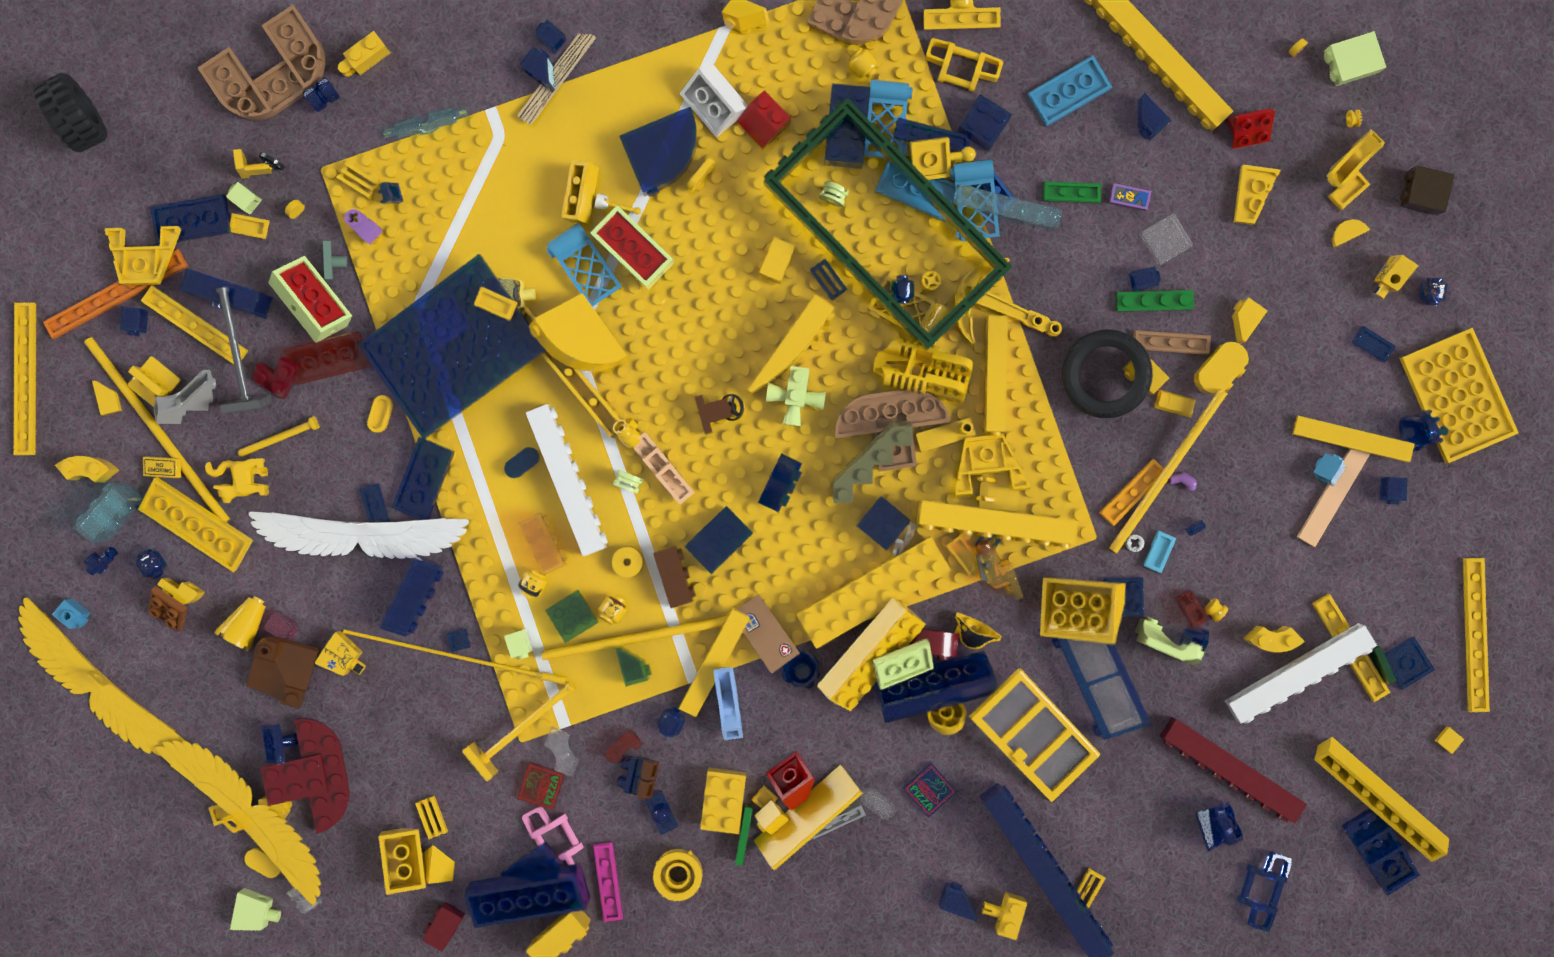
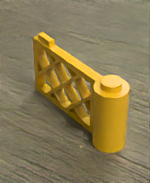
M887 275L881 284L883 288L887 282L895 285L896 292L892 293L891 296L898 295L902 307L914 304L917 314L912 317H918L920 326L927 333L951 311L946 306L928 299ZM907 292L911 294L913 302L902 304L900 294ZM875 298L872 299L867 308L870 311L869 315L878 320L882 317L904 329L897 320L892 318L890 313L889 316L884 314L888 312L886 309L881 311L875 309L873 306L877 300ZM926 302L931 305L927 312L919 314L917 303Z

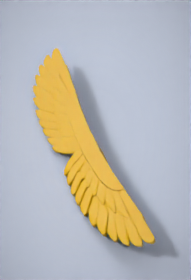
M29 598L23 599L24 606L19 607L21 616L18 617V620L23 626L20 628V631L26 637L23 641L31 648L29 652L41 659L37 661L40 666L47 668L45 671L50 675H54V680L64 682L61 685L66 689H71V693L84 694L91 692L89 699L90 709L93 713H96L99 720L103 718L107 728L111 727L113 733L119 734L120 738L125 742L129 739L136 749L141 748L148 754L153 752L158 756L161 755L156 752L155 748L163 746V742H172L173 740L182 742L185 740L173 728L116 687L80 653L45 612H42Z
M173 740L172 742L165 741L162 743L163 746L155 748L156 752L172 768L192 782L194 786L229 814L223 817L221 822L231 832L235 833L244 829L274 865L279 868L294 889H297L311 905L316 904V897L320 896L318 886L321 885V882L317 876L319 871L314 865L316 860L308 853L310 849L300 842L302 840L301 836L293 832L295 829L292 826L285 824L287 821L284 818L275 817L279 813L269 810L271 809L270 806L256 805L251 807L252 791L250 786H246L243 778L239 779L237 772L232 770L228 763H224L218 755L214 758L207 748L203 749L197 743L192 745L186 740L182 742L178 740ZM227 820L234 822L236 827H232Z

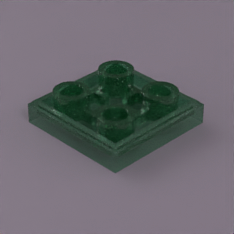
M579 590L545 610L565 643L599 623Z

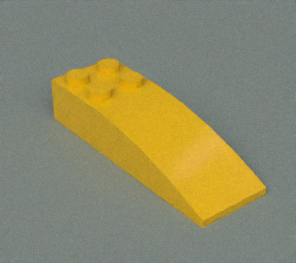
M816 294L748 389L750 395L755 394L766 387L768 383L773 382L801 357L814 340L817 342L824 331L822 329L824 325L829 326L834 319L835 314L833 312L835 307Z

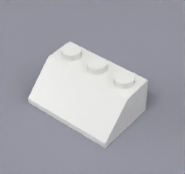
M713 63L698 68L680 92L683 99L715 137H718L734 124L748 107Z

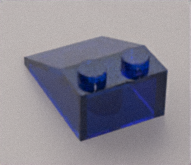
M726 506L684 547L712 574L753 532Z

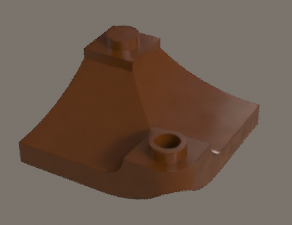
M278 637L263 638L255 647L254 659L246 686L273 696L281 701L280 704L300 709L304 702L320 649Z

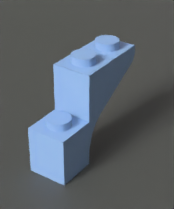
M733 667L714 670V679L724 740L743 738Z

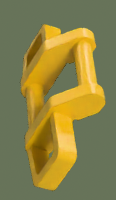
M935 38L931 39L925 56L927 61L942 66L938 82L943 83L945 81L969 89L968 91L973 93L979 78L997 82L1003 65L1001 59L986 53L973 52L955 46V43ZM937 46L948 49L945 59L931 55V48ZM952 53L977 61L971 82L946 74ZM984 61L998 67L995 75L981 71Z

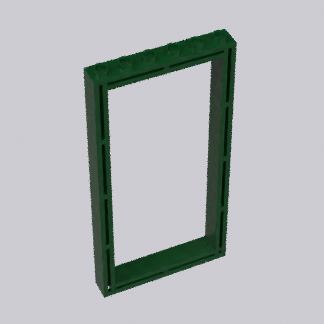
M847 98L844 102L841 100L833 108L835 111L830 116L828 114L825 115L819 122L821 125L816 130L812 128L806 134L807 138L802 143L799 141L792 148L793 152L788 157L786 155L783 156L775 170L770 169L764 175L763 183L927 351L1013 266ZM846 118L994 268L929 333L781 184Z

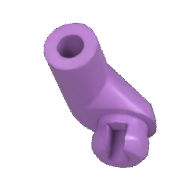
M1185 472L1172 474L1169 478L1170 484L1183 483L1188 491L1196 489V479Z

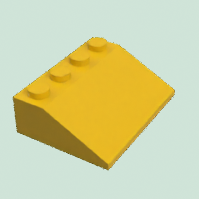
M1056 577L1043 578L1040 636L1115 644L1125 603V584Z

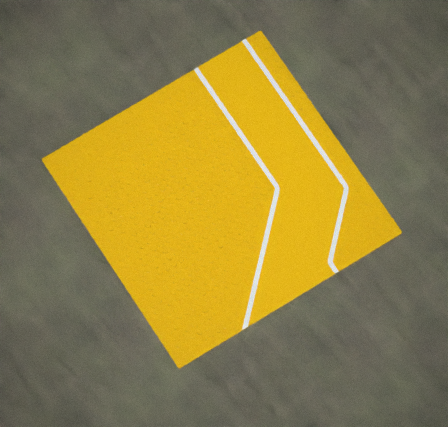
M797 0L767 11L769 22L765 25L743 31L723 26L566 81L561 84L531 125L519 118L518 114L534 93L321 168L441 517L469 520V523L462 527L467 529L466 533L457 536L460 537V540L451 544L492 663L536 673L545 671V673L567 677L566 683L570 682L575 689L573 693L570 692L518 735L520 742H526L692 683L722 627L544 661L542 659V651L725 617L729 615L732 608L737 610L758 594L792 643L797 646L811 641L796 613L929 536L934 540L951 571L899 600L900 603L907 607L981 580L979 569L968 576L945 547L948 542L960 534L958 529H953V532L939 531L937 526L930 530L920 528V524H916L918 501L978 508L979 500H976V496H979L980 493L978 476L981 477V475L970 476L973 490L972 495L955 497L954 493L964 439L920 452L915 434L971 417L976 436L973 437L989 435V432H984L985 318L988 315H1005L974 304L970 316L973 317L975 344L972 345L966 340L957 322L937 340L935 346L939 347L938 351L966 357L973 362V368L963 403L932 394L943 403L948 411L951 422L912 428L917 466L878 472V465H873V484H853V503H834L833 478L874 439L873 434L835 439V427L840 413L851 401L858 397L903 390L900 389V385L897 388L893 387L894 383L891 386L884 385L882 376L873 372L874 359L879 351L886 349L898 337L904 338L905 343L907 340H912L911 344H914L916 340L907 331L880 317L878 320L869 315L870 311L867 308L874 297L763 183L764 175L770 169L775 170L779 166V160L785 155L788 157L793 152L792 148L799 141L802 143L807 138L806 134L812 128L816 130L821 125L819 123L821 119L827 114L830 116L835 111L833 108L841 100L844 102L848 98L867 117L871 80L909 83V87L913 88L912 98L907 101L903 143L907 144L905 157L910 162L911 141L948 137L950 153L959 152L905 0H903L889 30L880 39L865 43L864 45L846 44L807 25V21L818 0ZM849 0V1H851V2H853V3H855V4L858 5V3H859L860 0ZM860 48L862 50L868 49L878 61L875 67L877 71L869 78L866 76L859 78L849 66L851 61L849 58ZM713 63L747 105L765 90L791 117V124L763 150L737 121L718 137H715L680 95V92L698 68ZM872 104V111L876 116L884 111L880 104ZM894 106L890 111L897 118L902 114L903 107ZM888 113L879 118L885 127L893 121ZM846 118L781 184L855 259L871 258V267L865 269L880 285L887 275L928 299L952 310L955 306V295L961 280L972 268L986 260L967 241H961V238H957L956 229L947 220L945 222L875 192L888 160L886 158L863 156L865 137ZM877 121L873 123L879 131L883 129ZM896 123L888 128L894 137L901 130ZM886 132L882 133L889 141L892 140ZM893 142L892 144L899 150V147ZM871 143L868 145L869 152L878 151ZM707 158H713L716 161L714 168L692 192L687 188L688 181ZM962 159L950 161L951 168H953V164L963 163ZM571 160L589 162L599 167L589 225H580L622 286L593 306V308L627 355L620 364L610 369L581 371L621 420L632 418L638 424L636 430L639 434H642L644 431L648 434L694 491L680 505L634 448L625 447L619 440L618 435L613 439L608 436L512 320L525 310L514 312L511 320H507L474 305L480 287L490 290V277L517 279L524 282V289L534 288L536 298L535 300H525V308L528 307L536 317L580 294L556 257L552 259L546 251L548 248L547 243L577 224L561 218ZM345 162L350 163L380 182L371 199L336 178L341 173L340 170L345 167ZM349 168L348 172L370 186L374 185V183ZM344 176L346 180L369 193L370 190L349 176ZM950 177L944 178V179H946V180H949V181L955 183L954 180H951V179H950ZM825 181L839 184L844 187V191L846 189L849 191L848 196L844 198L845 203L843 207L829 204L819 198L820 191L824 189L823 184ZM968 186L960 187V195L967 200L973 190ZM598 193L607 196L611 203L631 208L639 207L641 209L639 215L631 211H623L673 258L675 263L649 290L591 235L592 230L615 208L608 206L604 210L595 209ZM973 195L969 202L978 208L975 195ZM955 197L952 205L957 209V199ZM968 204L962 209V214L968 219L975 212V209ZM356 209L383 230L371 245L363 240L345 222V214L348 210ZM977 212L971 219V222L980 227L984 220L982 215ZM354 216L353 219L355 222H358L357 217ZM984 225L981 229L988 234L986 225ZM774 237L795 245L794 254L781 284L759 276L760 270L757 269L761 258L765 260L767 255L765 248L768 241L772 242ZM985 238L992 245L991 239ZM589 244L582 248V257L592 258L593 250ZM569 257L563 261L567 268L576 269L577 258ZM580 259L578 270L589 272L591 261ZM593 261L592 273L602 274L604 268L602 263ZM928 271H935L941 277L940 286L933 292H927L921 287L920 281ZM577 272L576 281L578 284L586 285L588 274ZM591 275L589 286L600 288L602 277ZM1003 276L988 292L1013 303ZM604 277L603 289L610 290L616 286L613 279ZM887 282L884 289L889 294L895 293V285ZM966 287L965 292L969 294L971 289ZM588 288L587 297L593 302L598 298L599 290ZM908 292L900 294L902 304L913 302L912 295ZM816 294L835 307L833 312L835 314L834 319L829 326L824 325L822 328L824 331L817 342L814 340L801 357L791 366L810 368L806 392L826 391L823 410L804 404V408H800L801 427L784 425L782 422L788 406H785V401L766 402L768 385L753 395L748 393V389ZM898 295L893 296V298L900 304ZM453 296L471 328L446 345L441 346L423 316ZM878 301L873 306L879 311L885 309ZM926 302L917 303L919 314L927 312L931 305ZM914 304L903 307L911 316L917 314ZM1008 317L1006 432L1000 434H1004L1015 455L1014 458L1018 465L1021 466L1023 475L1031 488L1029 490H1019L1017 512H1004L1078 521L1076 544H1070L1069 548L1054 546V542H1050V545L1035 544L1034 539H1031L1030 543L1015 541L1016 537L1012 536L1011 540L996 538L997 534H992V538L977 536L978 532L974 531L972 535L961 534L973 551L980 557L986 556L988 552L993 554L995 575L1095 540L1097 537L1021 323ZM790 367L771 384L787 389ZM962 375L961 380L965 381L966 376ZM727 394L738 395L744 404V412L741 418L735 421L723 419L712 422L710 425L713 433L705 435L695 397L702 395L704 403L707 404L721 400ZM735 398L734 403L737 407L736 411L739 413L740 404L738 400ZM546 404L550 405L551 408L554 407L557 412V424L563 427L565 432L563 439L571 447V459L577 462L579 467L577 474L579 479L583 478L587 488L584 490L587 497L590 496L594 505L591 508L593 514H597L601 522L599 529L601 533H605L608 543H606L607 548L587 556H583L526 415V412ZM732 414V417H730V418L734 419V418H736L737 416H735L734 414ZM618 470L643 479L642 484H639L638 488L640 490L638 494L613 484L614 480L618 477ZM620 481V484H623V485L628 486V487H630V488H634V486L627 485V484L622 483V482ZM677 546V549L681 548L684 560L681 561L683 567H687L690 578L687 580L689 586L693 585L696 596L693 597V602L671 609L653 553ZM633 547L641 553L643 566L637 575L625 578L619 576L613 570L612 557L620 548ZM628 558L624 560V564L626 566H629L631 564V561ZM535 569L546 576L547 585L539 597L532 596L529 599L521 594L522 590L518 587V583L525 571ZM617 595L625 600L624 605L627 608V612L619 623H612L610 625L599 618L598 608L607 596L615 597ZM877 613V614H875L874 616L868 618L867 620L876 618V616H877L879 613ZM526 629L533 651L528 653V657L520 660L517 657L511 658L504 636ZM743 632L724 667L735 668L760 659V656ZM494 667L514 727H517L566 686L550 681H541L536 676Z

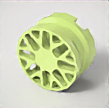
M825 181L823 184L824 189L820 191L819 198L829 204L843 207L845 203L844 198L848 196L849 191L847 189L844 191V187L839 184Z
M618 470V477L614 480L613 484L638 494L640 490L638 487L639 484H642L643 479ZM620 481L627 485L634 486V488H630L628 486L620 484Z

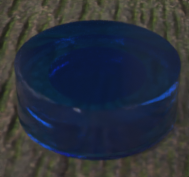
M1198 520L1185 530L1189 536H1192L1202 531L1206 525L1203 520Z

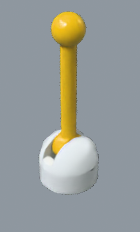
M597 194L595 209L604 210L608 206L616 207L618 205L621 209L634 212L636 215L641 213L639 207L631 208L611 203L607 196Z

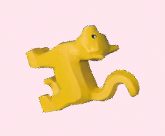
M264 458L248 459L245 461L227 460L223 461L217 469L212 468L211 462H207L205 465V471L211 477H218L227 468L231 469L233 485L222 484L213 486L214 489L218 490V495L222 498L223 503H230L235 497H246L254 493H259L261 496L269 494L268 485L254 483L255 474L268 476L267 467H264Z

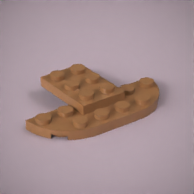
M904 389L869 394L854 399L842 410L836 422L835 439L873 434V438H875L891 421H911L912 428L949 423L951 421L943 403L927 391L925 395L921 394V390L915 393L914 389L911 391ZM913 434L912 446H893L892 465H878V472L917 466Z

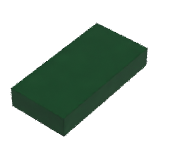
M1380 646L1372 648V652L1369 654L1383 681L1387 684L1395 683L1396 678Z

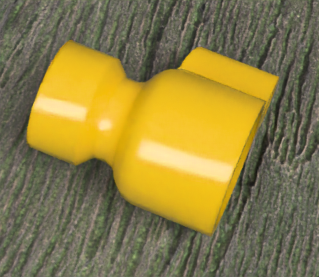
M632 418L618 420L613 425V431L618 435L619 440L625 447L633 448L641 440V435L636 430L638 424Z

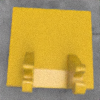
M1009 472L978 476V481H980L979 496H976V500H979L978 508L1017 512L1019 491H1012Z

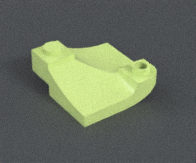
M1147 617L1146 620L1140 618L1135 633L1139 634L1136 641L1192 665L1200 663L1204 654L1201 651V646L1194 643L1178 646L1161 631L1163 627L1157 625V620Z

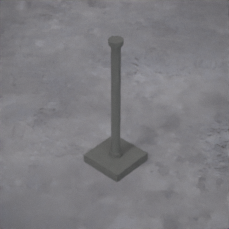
M217 288L216 291L220 295L241 395L239 399H233L220 405L221 413L261 408L272 402L271 394L251 397L248 394L227 293L229 288Z

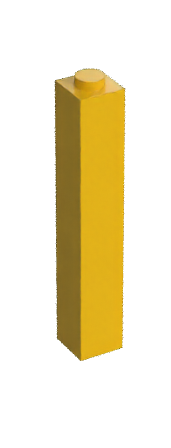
M988 315L985 318L984 432H989V436H1000V433L1006 432L1008 316Z

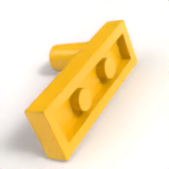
M969 417L917 433L915 436L920 452H924L963 440L967 437L976 436L972 419Z

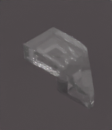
M908 522L903 540L895 538L892 554L898 556L905 549L916 530L917 524Z

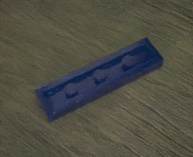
M898 118L896 121L894 139L911 142L948 137L951 153L960 152L964 147H969L970 135Z

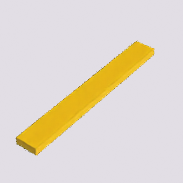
M14 303V455H35L36 303Z
M1463 558L1468 712H1490L1485 558Z

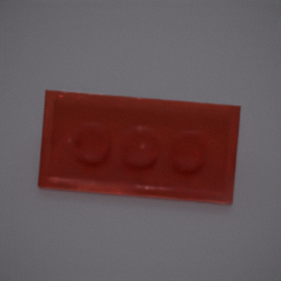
M359 331L323 339L317 343L311 342L283 349L285 357L300 366L294 379L296 385L371 367L367 347Z

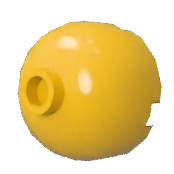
M943 695L940 699L936 701L934 699L930 703L927 716L931 727L936 732L942 735H952L960 731L965 725L966 709L959 698Z

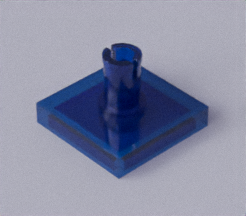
M280 724L261 725L267 764L279 765L286 763L284 748L299 744L298 740L290 741L298 738L297 733L282 736Z

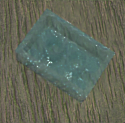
M109 483L103 488V493L99 498L94 499L90 503V508L87 512L77 518V523L73 528L90 543L108 542L139 507L144 496L129 483Z

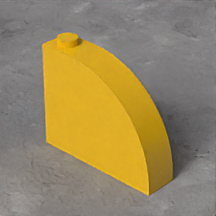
M583 293L534 318L529 325L531 334L537 338L550 355L561 363L575 369L602 371L620 364L627 356Z

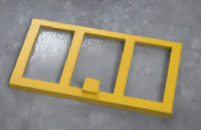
M1021 668L1017 669L969 716L1051 802L1100 756V752Z

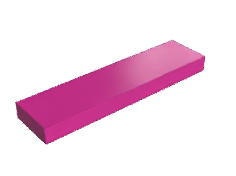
M613 842L594 844L593 849L603 922L623 920Z

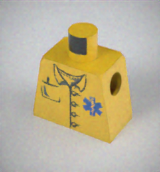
M1404 255L1390 256L1374 280L1379 286L1373 294L1384 299L1388 292L1399 291L1419 265Z
M341 631L333 634L315 661V664L342 676L347 675L350 670L360 675L366 668V665L358 660L363 651Z

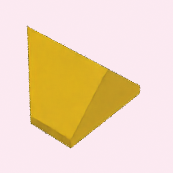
M434 845L422 853L426 883L453 881L455 861Z

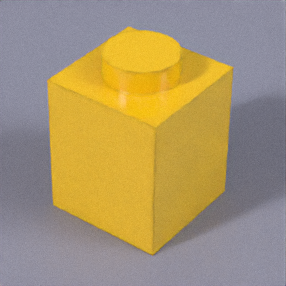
M772 800L754 815L758 820L756 824L762 832L767 831L771 835L789 821L780 806Z

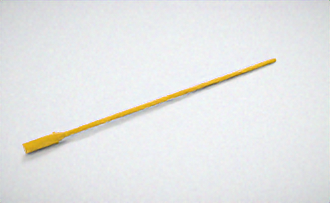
M345 629L343 630V633L349 635H354L380 642H385L389 644H394L429 653H434L469 662H474L478 664H483L487 666L536 676L539 679H541V681L545 680L565 685L567 681V677L545 673V671L536 673L510 666L469 658L461 655L420 647L412 644L362 634L354 631H349Z

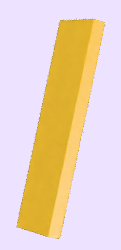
M158 477L153 479L138 508L139 511L232 572L238 569L253 542L251 538Z
M839 765L810 791L807 800L792 811L789 809L785 813L789 819L786 824L773 835L767 831L761 833L754 842L771 868L776 870L863 793L843 766Z

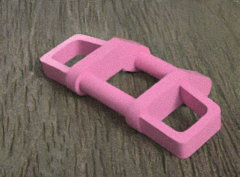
M538 806L522 816V820L531 839L535 840L543 854L547 868H549L556 881L561 883L575 876L578 872L571 856L583 849L584 846L575 836L565 813L551 821L544 808ZM539 813L545 825L535 830L529 816ZM560 824L572 847L553 857L541 835ZM566 860L571 870V873L565 876H561L555 864Z

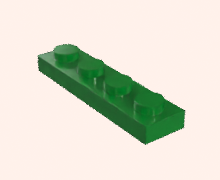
M1193 290L1116 293V312L1194 310Z

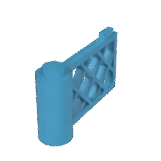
M871 80L867 118L872 123L877 121L883 128L880 132H886L892 139L890 142H894L899 147V151L906 156L907 144L903 143L907 101L912 98L913 88L909 87V83ZM872 104H880L884 111L876 116L872 111ZM894 106L903 107L902 114L897 118L890 111ZM888 113L893 121L885 127L879 118ZM894 123L901 129L900 133L895 137L888 130ZM865 138L863 156L885 158L879 151L869 152L868 145L870 142Z
M992 159L953 164V168L950 169V179L955 182L958 211L962 214L964 206L966 204L970 205L975 209V212L969 219H966L978 229V232L980 231L984 234L982 235L984 238L999 237ZM990 183L991 191L986 197L977 191L982 184ZM968 186L973 190L967 200L960 195V187ZM975 192L984 199L978 208L969 202ZM985 201L992 205L993 211L989 216H986L979 210ZM977 212L986 218L980 227L971 222V219ZM987 221H990L994 225L995 233L987 234L981 228ZM956 230L957 238H961V241H966Z
M579 222L547 243L548 248L546 251L552 259L556 257L580 294H584L592 307L622 287ZM588 244L593 250L592 258L581 256L582 248ZM569 257L577 258L576 269L567 268L563 261ZM580 259L591 261L589 272L578 270ZM593 261L602 263L604 266L602 274L592 273ZM577 272L588 274L586 285L578 284L576 281ZM591 275L602 277L600 288L589 286ZM604 277L613 279L616 286L610 290L603 289ZM588 288L599 290L598 298L593 302L587 297Z

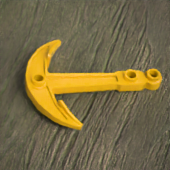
M987 261L972 268L961 280L955 295V306L968 295L965 292L966 287H969L972 291L994 269ZM987 291L975 303L1020 321L1023 325L1036 331L1046 332L1050 337L1058 336L1062 332V326L1059 322H1051L1048 317L1032 310L1028 311ZM971 307L957 321V324L966 340L973 345L976 341L973 334V317L970 316ZM1036 317L1040 319L1039 325L1035 323ZM1053 325L1057 326V332L1052 330Z

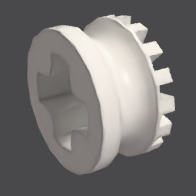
M1130 535L1125 544L1128 550L1138 552L1144 547V540L1139 535ZM1131 539H1138L1139 541L1137 542V544L1139 546L1131 547Z

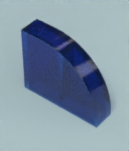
M691 106L619 136L644 197L647 195L649 197L657 195L660 190L676 182L690 166L697 146V127Z

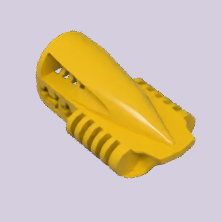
M900 337L894 339L886 349L879 351L875 357L873 372L882 376L884 385L891 386L894 383L893 387L895 388L900 385V389L904 390L905 386H907V391H911L914 388L915 393L921 390V394L925 395L927 391L945 399L960 403L964 402L973 368V362L970 359L938 351L939 347L937 346L934 347V350L931 346L926 351L921 345L918 346V342L914 341V344H911L912 340H907L905 343V339ZM962 375L966 376L965 381L961 380Z

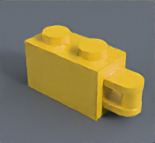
M373 31L343 53L346 59L338 64V70L345 77H350L355 72L361 75L391 52Z

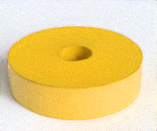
M633 547L620 548L612 557L613 570L621 577H633L642 569V555ZM626 558L630 559L631 564L629 566H626L624 564V560Z

